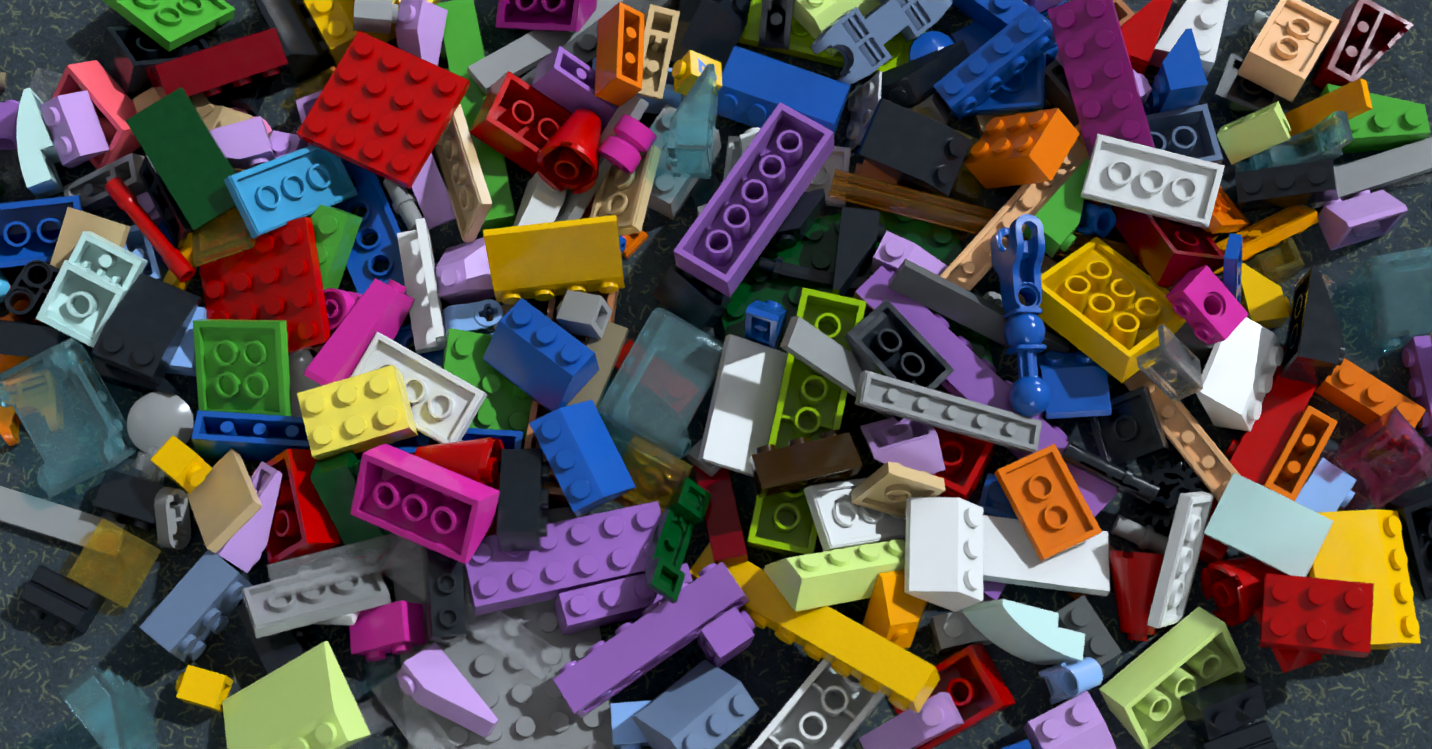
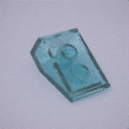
M707 64L671 117L669 131H664L663 150H666V165H671L673 177L711 179L719 96L714 64Z

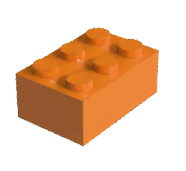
M1059 108L995 117L986 124L983 135L971 148V154L964 165L985 189L1051 182L1080 133Z

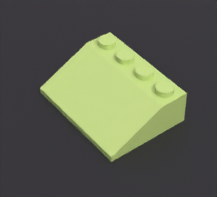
M328 641L322 642L222 701L227 749H346L371 735Z

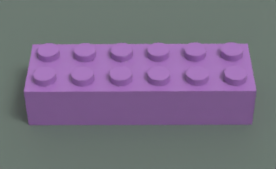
M780 102L674 249L677 267L724 295L731 297L833 152L834 132Z
M655 501L549 523L548 536L541 538V551L500 552L497 534L484 537L467 564H463L474 616L556 599L559 593L645 573L650 545L662 517L659 502Z

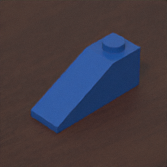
M756 300L748 305L745 312L744 339L777 349L787 321V309L771 300H766L765 302Z

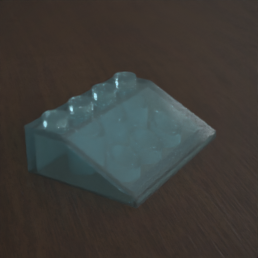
M93 665L59 693L102 749H160L154 713L147 705L151 702V699L140 686L136 687L130 680L126 682L121 675L118 674L116 676L109 668L104 671Z

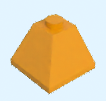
M905 570L878 573L862 626L903 649L910 648L921 623L927 601L904 593Z

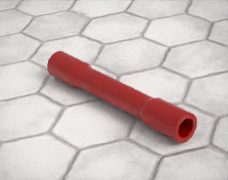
M115 177L108 181L104 189L152 244L179 282L183 283L190 280L195 275L196 270L183 254L172 245L138 203L136 196L120 177Z

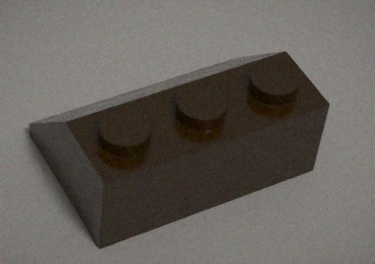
M831 430L820 434L821 439L808 442L807 437H801L788 441L789 446L776 449L774 444L756 448V454L750 456V464L758 497L763 498L806 488L809 485L823 484L856 476L862 468V463L850 433L840 434V430Z

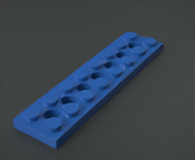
M341 158L351 181L356 184L355 189L358 195L332 207L349 213L357 207H363L367 210L366 215L362 218L346 265L358 293L364 294L375 278L386 284L392 279L405 286L397 233H401L377 175ZM373 233L378 236L377 242L371 246L361 243L362 238L366 234ZM386 260L390 263L386 271L378 273L373 270L375 262ZM411 323L405 327H400L393 340L406 348L409 343L414 341ZM444 349L418 355L436 365L442 366Z

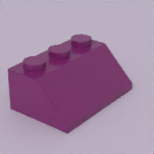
M499 0L495 28L578 33L596 10L597 0Z

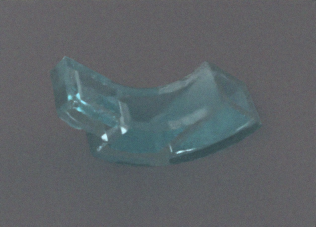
M1335 111L1314 127L1302 133L1292 135L1289 140L1249 157L1252 170L1327 159L1334 160L1343 155L1341 148L1354 140L1346 111Z

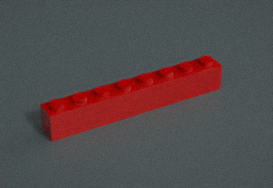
M1282 363L1277 366L1274 372L1272 388L1264 397L1261 415L1258 420H1255L1251 432L1243 431L1239 440L1233 438L1224 452L1229 462L1242 477L1262 486L1317 387L1315 384L1280 377ZM1215 497L1213 499L1207 525L1219 503ZM1204 534L1198 559L1207 564L1216 560H1222L1229 546Z

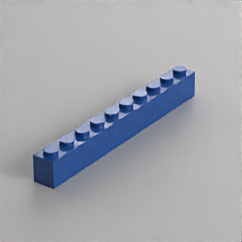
M198 410L191 437L195 449L201 458L221 459L232 448L240 453L242 460L268 462L286 449H310L303 417ZM468 428L461 440L493 437L502 440L504 449H524L525 446L523 431ZM417 430L418 436L388 445L411 454L419 446L440 443ZM363 452L355 454L357 460L362 459ZM499 461V472H500V470H501V462Z

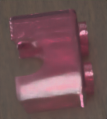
M1396 407L1343 440L1334 459L1346 473H1349L1352 469L1361 477L1367 488L1366 497L1376 509L1383 507L1432 476V449Z

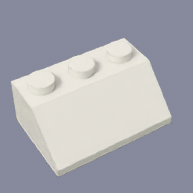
M1247 317L1225 341L1214 344L1195 393L1214 426L1251 432L1255 420H1258L1261 415L1264 397L1272 388L1274 372L1283 361L1284 350L1274 332Z
M910 497L906 499L904 593L953 612L983 601V507L959 497Z

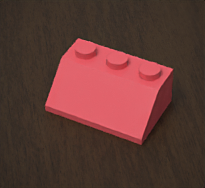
M97 60L67 65L52 98L88 90L110 150L89 160L98 170L133 153L141 145L125 121L137 114L133 101Z

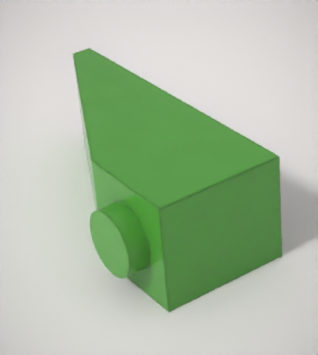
M1088 158L1035 215L1043 224L1045 253L1052 258L1060 249L1066 252L1077 238L1073 233L1080 223L1085 198L1080 197L1090 163ZM1027 225L1023 235L1030 239L1032 231Z

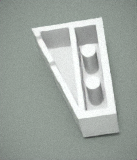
M1186 0L1155 46L1148 65L1161 67L1162 62L1185 29L1192 28L1207 79L1215 63L1228 0Z

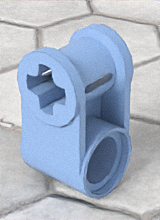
M492 299L451 305L442 312L446 334L447 329L453 328L493 336L499 321L505 316L501 305ZM493 315V320L488 321V316Z
M1085 657L1083 661L1056 664L1038 672L1039 676L1044 678L1050 692V704L1075 697L1100 685L1103 680L1101 667L1091 657Z

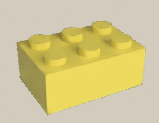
M394 365L297 393L311 454L318 461L349 450H353L354 454L385 443L391 444L418 436L403 375Z

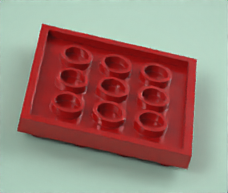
M358 31L299 128L297 135L299 139L410 189L470 87V83L466 78Z
M302 217L288 221L286 225L253 239L250 233H245L198 247L197 255L207 319L286 320L288 355L324 346L329 340L331 333L312 218Z

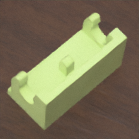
M1278 101L1222 126L1217 133V137L1232 165L1289 140L1290 135L1288 132L1291 131V128Z

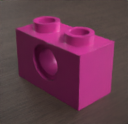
M1207 265L1188 271L1165 296L1173 305L1174 311L1183 317L1194 329L1196 337L1207 345L1225 341L1249 315Z

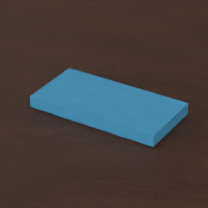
M310 145L224 179L252 239L286 225L288 221L313 215L320 204L332 207L358 195L341 158L315 145Z

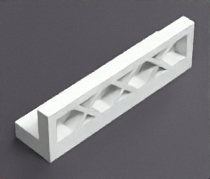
M425 218L415 219L417 230L397 233L405 287H407L406 294L415 299L409 313L417 354L443 350L446 340L430 232Z

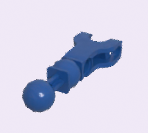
M1024 214L1016 218L1010 224V228H1002L995 232L991 237L990 245L992 265L998 273L1000 280L1002 306L1006 312L1004 319H1008L1003 334L1006 343L1011 348L1006 350V355H1017L1019 379L1010 388V404L1018 414L1034 417L1046 410L1051 399L1049 386L1038 377L1036 354L1046 350V345L1041 344L1044 340L1046 329L1043 320L1037 316L1042 313V308H1039V305L1042 302L1041 264L1045 254V238L1041 220L1034 215ZM1023 224L1028 225L1032 231V237L1029 240H1024L1021 229ZM1003 237L1009 239L1006 249L1002 245ZM1018 294L1024 297L1025 306L1019 301Z

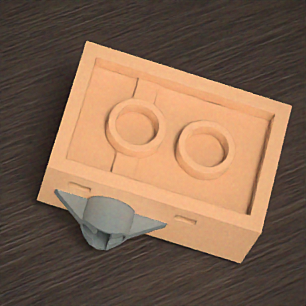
M1280 0L1273 10L1266 12L1257 10L1252 22L1248 26L1249 30L1253 31L1255 42L1248 51L1237 74L1293 102L1340 20L1301 0Z

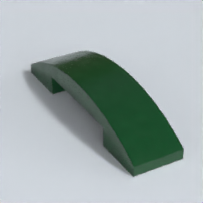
M688 477L681 481L662 514L650 545L646 563V585L672 604L678 600L686 575L680 569L694 527L704 520L711 498L709 492Z

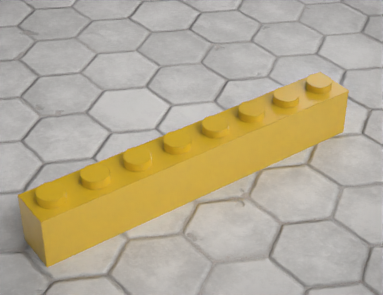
M710 542L690 569L693 581L700 577L699 572L714 563ZM749 561L725 565L750 600L740 607L738 611L742 612L745 610L754 625L761 629H764L765 626L776 631L774 634L789 645H792L793 642L803 647V652L816 661H820L823 658L830 662L831 668L838 674L846 678L849 675L856 677L860 680L859 684L873 694H877L878 691L889 697V702L900 710L906 711L909 708L919 713L940 680L935 666L829 606L794 611L765 571Z

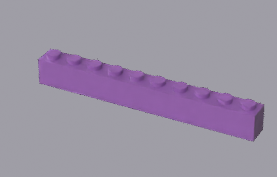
M881 266L855 291L853 299L867 301L864 312L868 315L887 299L947 361L954 371L941 385L951 395L1018 414L1011 407L1009 400L1010 388L1013 383L1008 380L1004 382L996 374L997 370L990 361L985 358L980 359L972 351L973 347L968 340L962 336L957 337L948 329L950 325L941 315L937 313L934 315L924 305L888 287V280L895 271L891 269L887 271ZM1043 413L1030 417L1042 421L1038 451L1055 444L1062 455L1068 444L1066 434L1057 426L1053 425L1051 427L1043 419ZM1006 447L1019 460L1031 455L1030 453ZM1065 462L1095 517L1118 493L1116 488Z

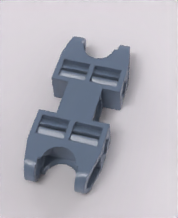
M878 0L880 5L865 17L855 7L846 11L828 25L815 39L810 48L815 55L828 48L838 50L844 58V67L840 72L841 76L836 81L850 85L872 74L892 58L883 44L899 32L906 41L917 38L944 15L953 1Z

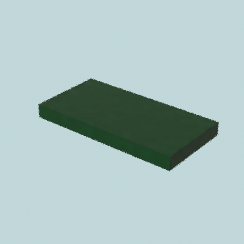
M182 87L125 120L194 231H198L237 207L224 182L225 178L236 174Z

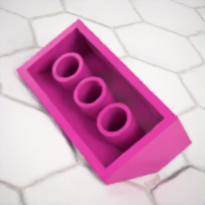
M385 443L362 454L350 514L463 564H467L493 523L500 491Z

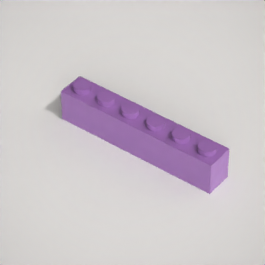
M723 562L718 565L712 563L699 572L700 577L690 584L687 582L683 583L677 602L672 604L666 600L662 604L656 602L643 611L644 616L634 623L630 621L623 624L615 631L616 636L606 643L600 641L587 650L588 655L578 662L576 660L571 661L559 670L560 675L553 680L574 714L584 717L699 637L700 629L734 606L738 610L750 601Z

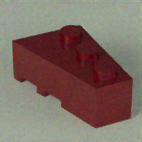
M1355 0L1344 10L1311 83L1324 89L1327 84L1342 87L1359 79L1414 24L1371 0Z

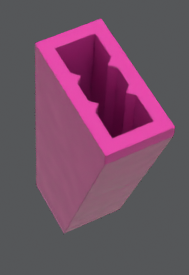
M375 278L306 368L303 375L322 386L350 378L377 331L394 340L415 301L414 298L405 294L407 287L392 279L386 284Z

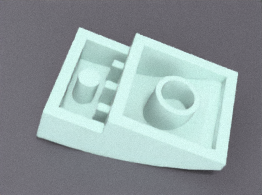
M29 87L23 89L18 109L17 150L26 187L39 199H45L64 192L54 164L61 160L55 151L52 137L39 107L44 102Z
M83 231L69 260L64 261L36 319L94 348L107 320L138 276L143 272L148 260L91 231Z
M1233 473L1204 534L1286 575L1307 577L1333 521L1279 493Z
M1006 599L981 602L962 609V613L986 638L1020 659L1042 666L1083 661L1085 634L1058 627L1059 613Z

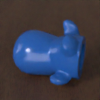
M1084 200L1080 223L1076 231L1083 235L1095 234L1101 238L1106 237L1116 225V216L1112 211V205L1106 203L1095 205L1090 201Z

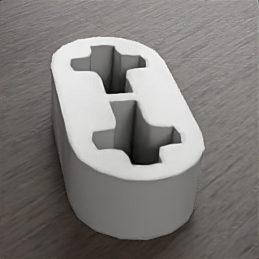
M163 487L158 491L154 500L158 540L166 548L180 550L186 547L191 539L188 497L182 489Z

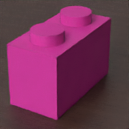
M401 600L360 611L354 625H349L351 654L365 656L366 661L384 660L388 653L396 655L408 654L413 652L412 647L426 644L423 604Z

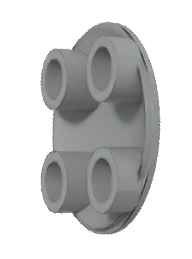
M159 391L148 393L139 398L131 407L127 417V430L130 439L137 448L150 455H155L172 435L186 445L194 427L193 413L187 403L177 395L173 396Z

